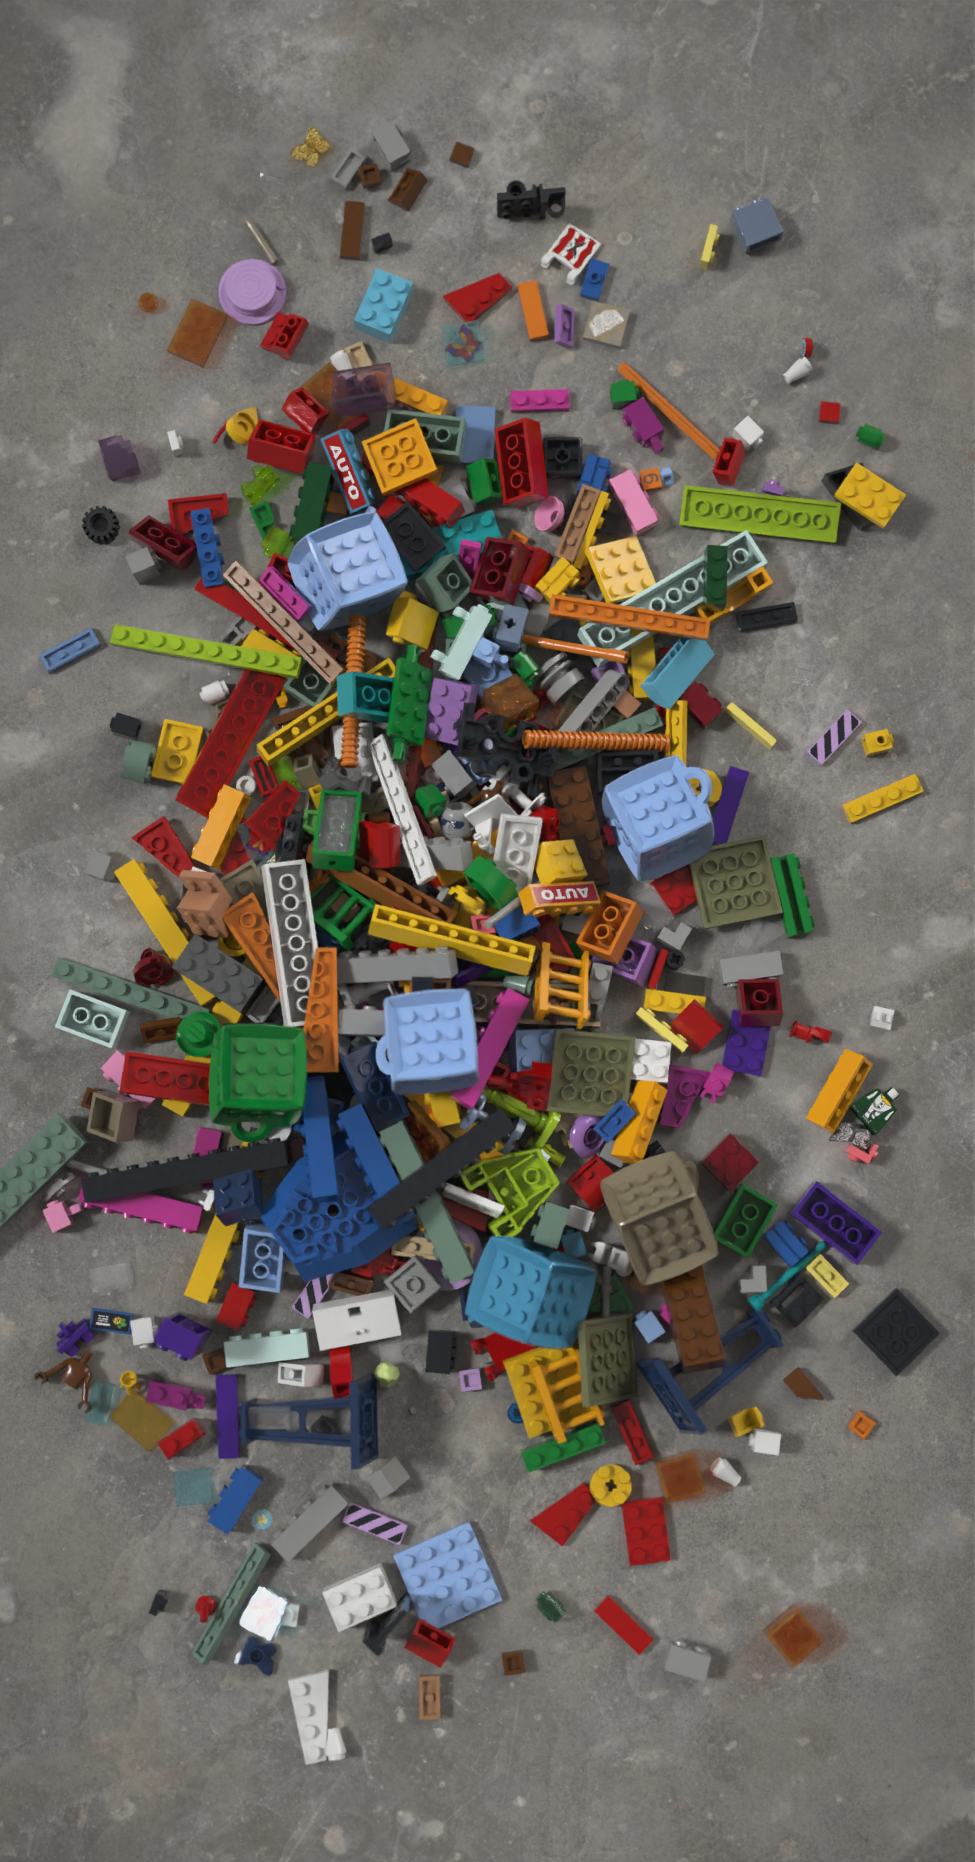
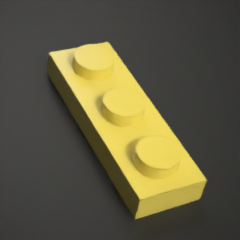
M640 1008L636 1013V1017L667 1042H671V1045L683 1054L688 1048L687 1040L679 1033L677 1035L673 1034L670 1031L671 1027L666 1022L661 1021L660 1023L654 1018L656 1015L651 1010Z

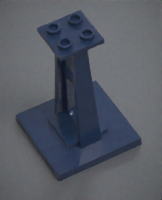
M761 1310L749 1311L746 1313L749 1317L748 1320L720 1336L722 1347L751 1329L757 1332L761 1340L759 1344L730 1366L725 1360L722 1374L690 1400H687L674 1380V1377L682 1372L679 1360L667 1368L660 1358L641 1359L636 1363V1366L680 1433L694 1435L705 1433L707 1428L695 1411L769 1348H781L783 1346L780 1333L776 1329L773 1330L769 1324L771 1322L770 1318L765 1312H761Z
M369 1374L350 1382V1396L257 1403V1398H252L241 1402V1406H239L238 1413L239 1418H241L239 1439L242 1440V1445H247L256 1440L351 1447V1470H359L379 1458L377 1379L374 1374ZM350 1407V1435L307 1431L306 1412L308 1410ZM297 1411L299 1413L298 1431L266 1430L258 1427V1415L260 1413Z

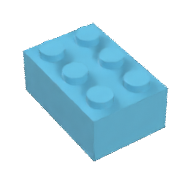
M377 268L354 319L355 329L392 343L414 292L413 282Z

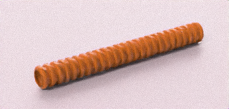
M354 614L349 616V621L351 622L348 623L350 627L348 629L350 633L348 634V639L350 640L347 641L349 645L347 650L349 652H347L348 658L346 662L348 664L346 669L348 670H346V673L351 671L363 673L364 666L362 664H364V659L362 658L365 656L363 653L365 651L363 647L365 646V641L363 640L366 639L364 635L366 633L364 629L366 628V623L364 622L367 621V618L363 615ZM344 717L343 723L345 725L342 726L344 730L342 735L344 737H342L343 743L341 744L343 748L341 754L343 755L341 756L342 762H340V766L353 769L358 767L356 761L359 760L357 756L359 754L357 750L359 744L357 743L360 742L358 738L360 732L358 731L360 730L359 724H361V720Z
M525 730L522 736L525 748L658 750V752H667L670 747V739L667 734H611L610 732L588 733L580 731Z

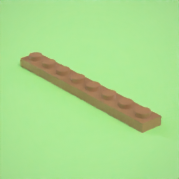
M235 561L223 576L329 684L333 685L337 680V676L341 675L345 669L240 562Z

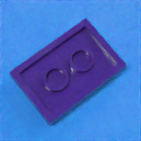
M733 1009L722 1066L734 1072L761 1077L771 1026L739 1027L738 1010Z

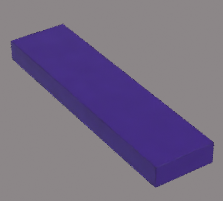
M733 766L729 767L713 818V844L715 845L724 844L728 841L749 771Z
M237 1374L216 1375L218 1459L239 1458Z

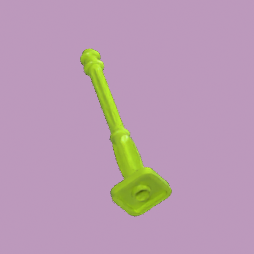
M486 1084L481 1092L487 1096V1103H491L497 1109L502 1108L504 1113L513 1119L517 1117L522 1118L526 1121V1125L533 1127L535 1131L533 1145L536 1148L542 1149L560 1120L561 1112L547 1111V1113H540L535 1109H526L527 1103L518 1100L515 1096L507 1095L506 1092L497 1088H488Z

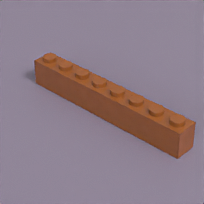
M314 840L308 846L306 861L311 864ZM358 855L355 858L354 871L323 869L325 872L328 871V874L385 907L394 908L395 906L404 912L455 924L457 912L381 868L370 867L369 862Z

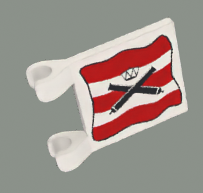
M569 223L550 250L542 257L541 266L547 269L554 258L572 269L567 275L566 280L572 286L599 249L601 243Z

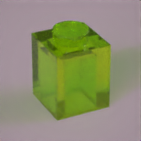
M272 525L260 544L263 554L269 558H272L273 553L282 556L291 542V537L288 533Z
M291 757L278 760L272 764L279 785L284 780H287L293 787H296V783H299L294 774Z

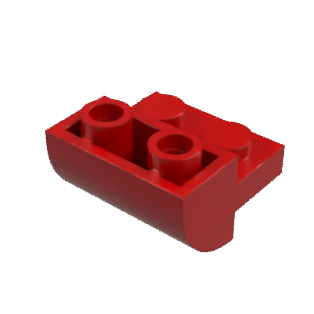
M278 312L260 346L264 350L278 354L281 359L289 360L306 332L309 323L306 318L290 313L288 316Z
M523 543L531 552L521 583L535 589V585L548 573L554 557L539 547L534 548Z
M365 820L359 822L361 858L367 860L370 867L390 868L401 865L399 825L388 822L378 824Z
M594 1155L566 1182L596 1214L606 1205L600 1182L614 1172L597 1155Z

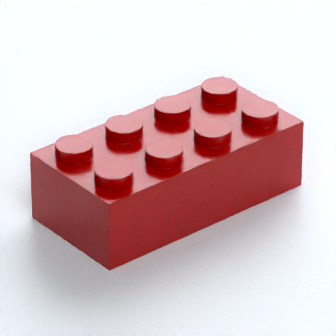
M524 417L495 428L503 505L519 509L549 498L540 422Z

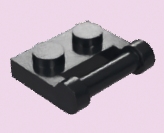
M799 1272L794 1276L795 1279L776 1298L773 1297L770 1300L771 1304L795 1328L824 1300ZM802 1285L804 1289L784 1307L782 1303Z

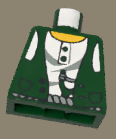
M890 1087L884 1093L879 1088H876L852 1102L849 1108L872 1135H877L897 1111L892 1102L899 1097V1094L893 1087Z

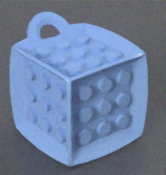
M369 506L363 514L336 521L307 534L294 546L287 562L297 591L312 605L308 615L318 631L347 625L351 622L349 621V616L359 614L367 617L386 608L396 601L397 597H400L408 582L397 549L385 525L376 513V508Z
M676 755L649 763L623 775L606 785L603 792L602 806L606 821L611 826L616 845L638 882L660 877L697 860L708 853L713 844L714 826L707 805L712 792L710 776L702 768H687ZM691 778H697L701 783V792L698 796L693 791L689 782Z
M428 990L392 996L384 1000L386 1035L380 1039L377 1045L376 1062L383 1073L391 1076L393 1092L396 1094L437 1093L475 1086L479 1082L476 1029L470 992L468 990ZM386 1049H388V1056H389V1062H390V1063H388L387 1060H386V1056H385Z

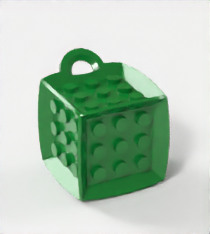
M270 1024L222 1026L214 1035L210 1061L209 1106L211 1122L231 1127L234 1136L244 1142L259 1141L269 1134L271 1128L286 1127L297 1122L303 1114L306 1096L307 1051L305 1031L301 1028ZM242 1122L261 1123L256 1131L249 1132L242 1128Z

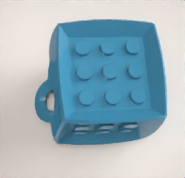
M492 1236L480 1257L470 1286L465 1308L469 1325L472 1328L486 1327L503 1336L536 1347L547 1349L571 1348L578 1336L577 1321H583L586 1317L595 1286L597 1271L584 1262L560 1251L515 1237Z

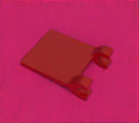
M496 1332L485 1338L475 1339L470 1342L475 1355L487 1349L495 1365H490L484 1369L490 1382L506 1371L503 1361L536 1349L533 1345L508 1338Z

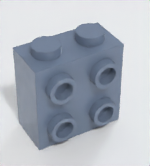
M769 198L757 199L748 206L744 207L742 205L732 211L730 221L745 254L781 240L783 229Z

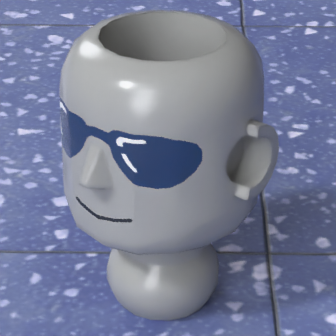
M451 802L445 805L442 812V833L447 839L462 838L463 841H467L466 839L473 834L475 827L464 816L465 813L473 809L468 803Z

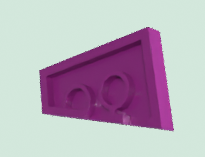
M669 1065L668 1083H666L665 1087L667 1093L662 1104L659 1125L674 1128L681 1127L710 1072Z

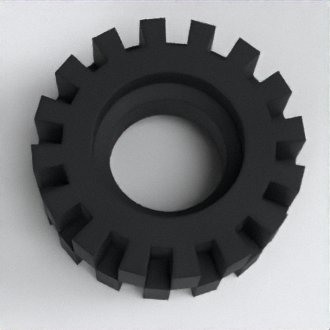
M96 506L94 510L90 508L91 512L89 513L86 511V517L82 519L84 523L82 527L87 537L94 543L99 542L101 545H103V542H106V544L110 543V539L114 541V536H118V530H120L119 520L110 508L107 509L106 506H102V508ZM100 518L108 521V528L103 532H98L94 529L95 521Z

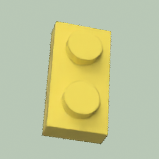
M710 224L700 269L707 270L708 263H713L715 252L712 251L713 245L717 246L720 235L716 233L717 225Z
M818 1254L805 1267L833 1298L838 1296L849 1285L821 1254Z

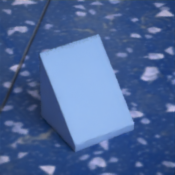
M671 468L659 469L662 486L674 484Z

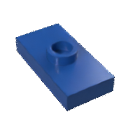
M591 258L580 297L599 301L609 269V263Z

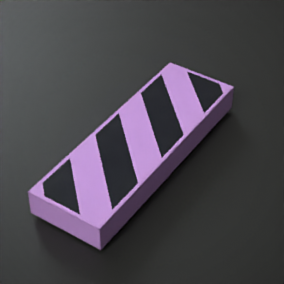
M846 709L806 753L821 766L862 722Z
M332 1274L310 1280L291 1308L309 1319L313 1313V1304L320 1303L328 1291V1283Z
M351 1501L342 1521L397 1545H400L407 1528V1524Z

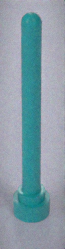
M824 1241L818 1243L767 1288V1292H762L756 1296L752 1295L747 1300L755 1311L762 1310L764 1308L763 1305L766 1303L765 1301L827 1247V1243Z

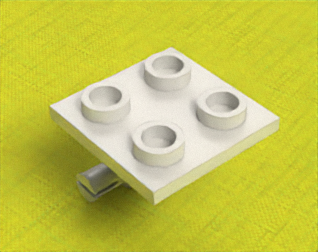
M499 794L464 814L465 818L475 827L474 840L489 855L495 852V848L491 845L490 841L491 832L499 829L501 814L517 815Z

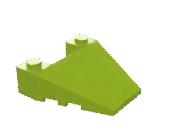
M539 1148L509 1153L506 1156L499 1155L480 1159L472 1166L467 1164L462 1168L464 1172L458 1176L465 1190L469 1192L485 1183L495 1201L504 1206L503 1213L498 1218H494L486 1223L493 1236L514 1237L517 1235L528 1219L535 1214L537 1208L545 1202L560 1183Z

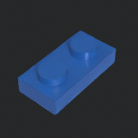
M620 1099L593 1129L609 1143L636 1112L623 1099Z

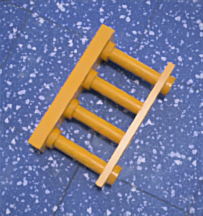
M542 942L540 946L543 948V951L536 964L534 1020L542 1022L546 1014L553 1013L577 1018V1029H582L585 1022H588L590 1018V1010H588V972L591 968L589 951H584L579 960L554 955L550 952V943ZM553 962L579 968L578 976L552 971L549 968V964ZM554 979L578 984V993L551 988L549 980ZM554 996L578 1001V1010L551 1005L548 1002V997Z
M574 1344L570 1348L571 1355L545 1366L539 1365L536 1360L528 1362L552 1433L559 1444L567 1441L564 1433H567L568 1429L594 1418L600 1426L605 1425L602 1418L605 1417V1413L601 1405L592 1406V1411L565 1422L559 1421L557 1416L560 1414V1411L582 1402L581 1394L559 1403H553L551 1399L554 1392L581 1381L579 1349ZM574 1362L576 1363L579 1373L551 1385L549 1383L546 1384L544 1377L548 1373Z

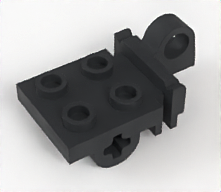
M519 180L511 181L507 185L506 192L497 193V218L510 219L513 216L530 217L539 212L540 220L546 218V211L551 217L560 218L565 212V187L543 189L542 184H539V186L532 184V190L526 191V186L523 182ZM558 204L562 209L559 212H554L551 206Z

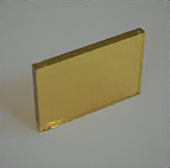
M132 1388V1395H126L109 1418L146 1450L150 1451L173 1422L151 1403L145 1402L146 1399L136 1389Z

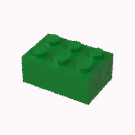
M739 1184L713 1230L716 1241L745 1258H749L778 1204L746 1185Z

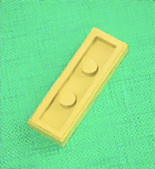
M733 702L727 706L725 712L769 750L774 746L776 739Z

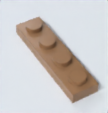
M582 484L554 558L560 560L561 557H564L573 565L601 490Z

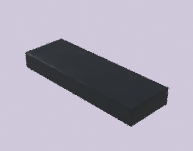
M794 602L735 613L739 632L796 623L798 621Z

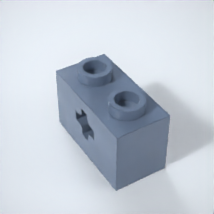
M505 604L504 611L499 612L497 622L500 624L498 628L494 629L492 639L495 640V644L500 646V649L514 653L519 652L528 621L529 609Z

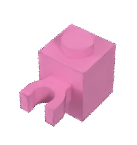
M55 1200L48 1203V1208L42 1211L52 1233H55L75 1224L72 1215L83 1211L84 1208L81 1203L68 1208L65 1201L59 1202Z

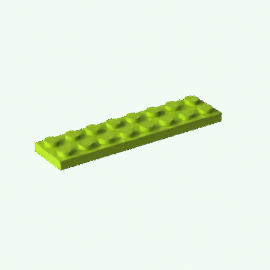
M684 485L679 525L733 532H744L747 530L751 534L836 543L841 503Z

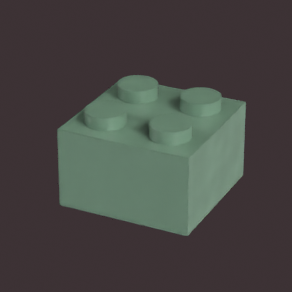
M454 553L439 557L416 580L436 611L439 612L453 609L469 593L473 582Z
M303 658L299 678L289 677L283 687L285 692L304 705H309L311 709L331 696L337 687V680L333 685L329 684Z
M545 1201L544 1205L541 1204L537 1212V1216L540 1217L538 1224L534 1223L530 1234L533 1236V1241L557 1249L570 1209Z

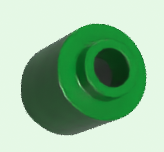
M865 423L864 427L860 425L855 436L858 437L857 442L873 449L875 447L880 449L886 434L882 432L883 430Z
M521 651L511 660L513 668L524 681H532L539 675L540 667L528 653L525 654L524 651Z

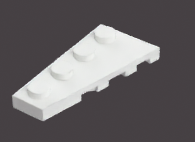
M329 1669L288 1679L306 1765L327 1760Z

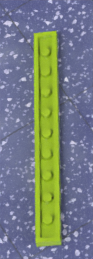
M114 624L109 642L113 646L292 678H299L303 662L302 657L116 624Z

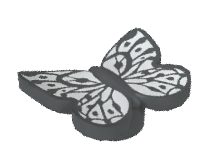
M842 1123L839 1125V1130L831 1134L829 1141L852 1142L856 1148L866 1153L871 1133L866 1129H862V1126L858 1123Z

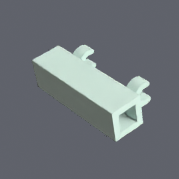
M479 604L478 606H472L469 612L459 606L455 608L453 615L463 619L464 622L447 655L435 649L430 656L442 663L439 672L454 680L460 679L492 617L488 613L489 609Z

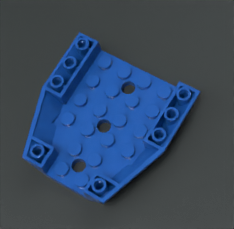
M340 1131L332 1137L340 1200L315 1203L313 1197H309L308 1185L311 1184V1179L306 1176L305 1165L309 1164L308 1157L304 1156L296 1162L263 1206L264 1216H260L304 1282L369 1263L419 1227L413 1218L388 1230L386 1227L384 1229L378 1228L365 1210L366 1207L374 1202L372 1196L375 1193L373 1190L368 1193L364 1192L361 1188V1184L364 1182L363 1177L366 1174L363 1168L359 1170L354 1160L357 1157L354 1149L350 1151L345 1139L348 1137L345 1131ZM330 1205H336L339 1208L337 1216L332 1217L328 1215L327 1208ZM294 1230H303L305 1233L304 1239L296 1241L292 1236Z

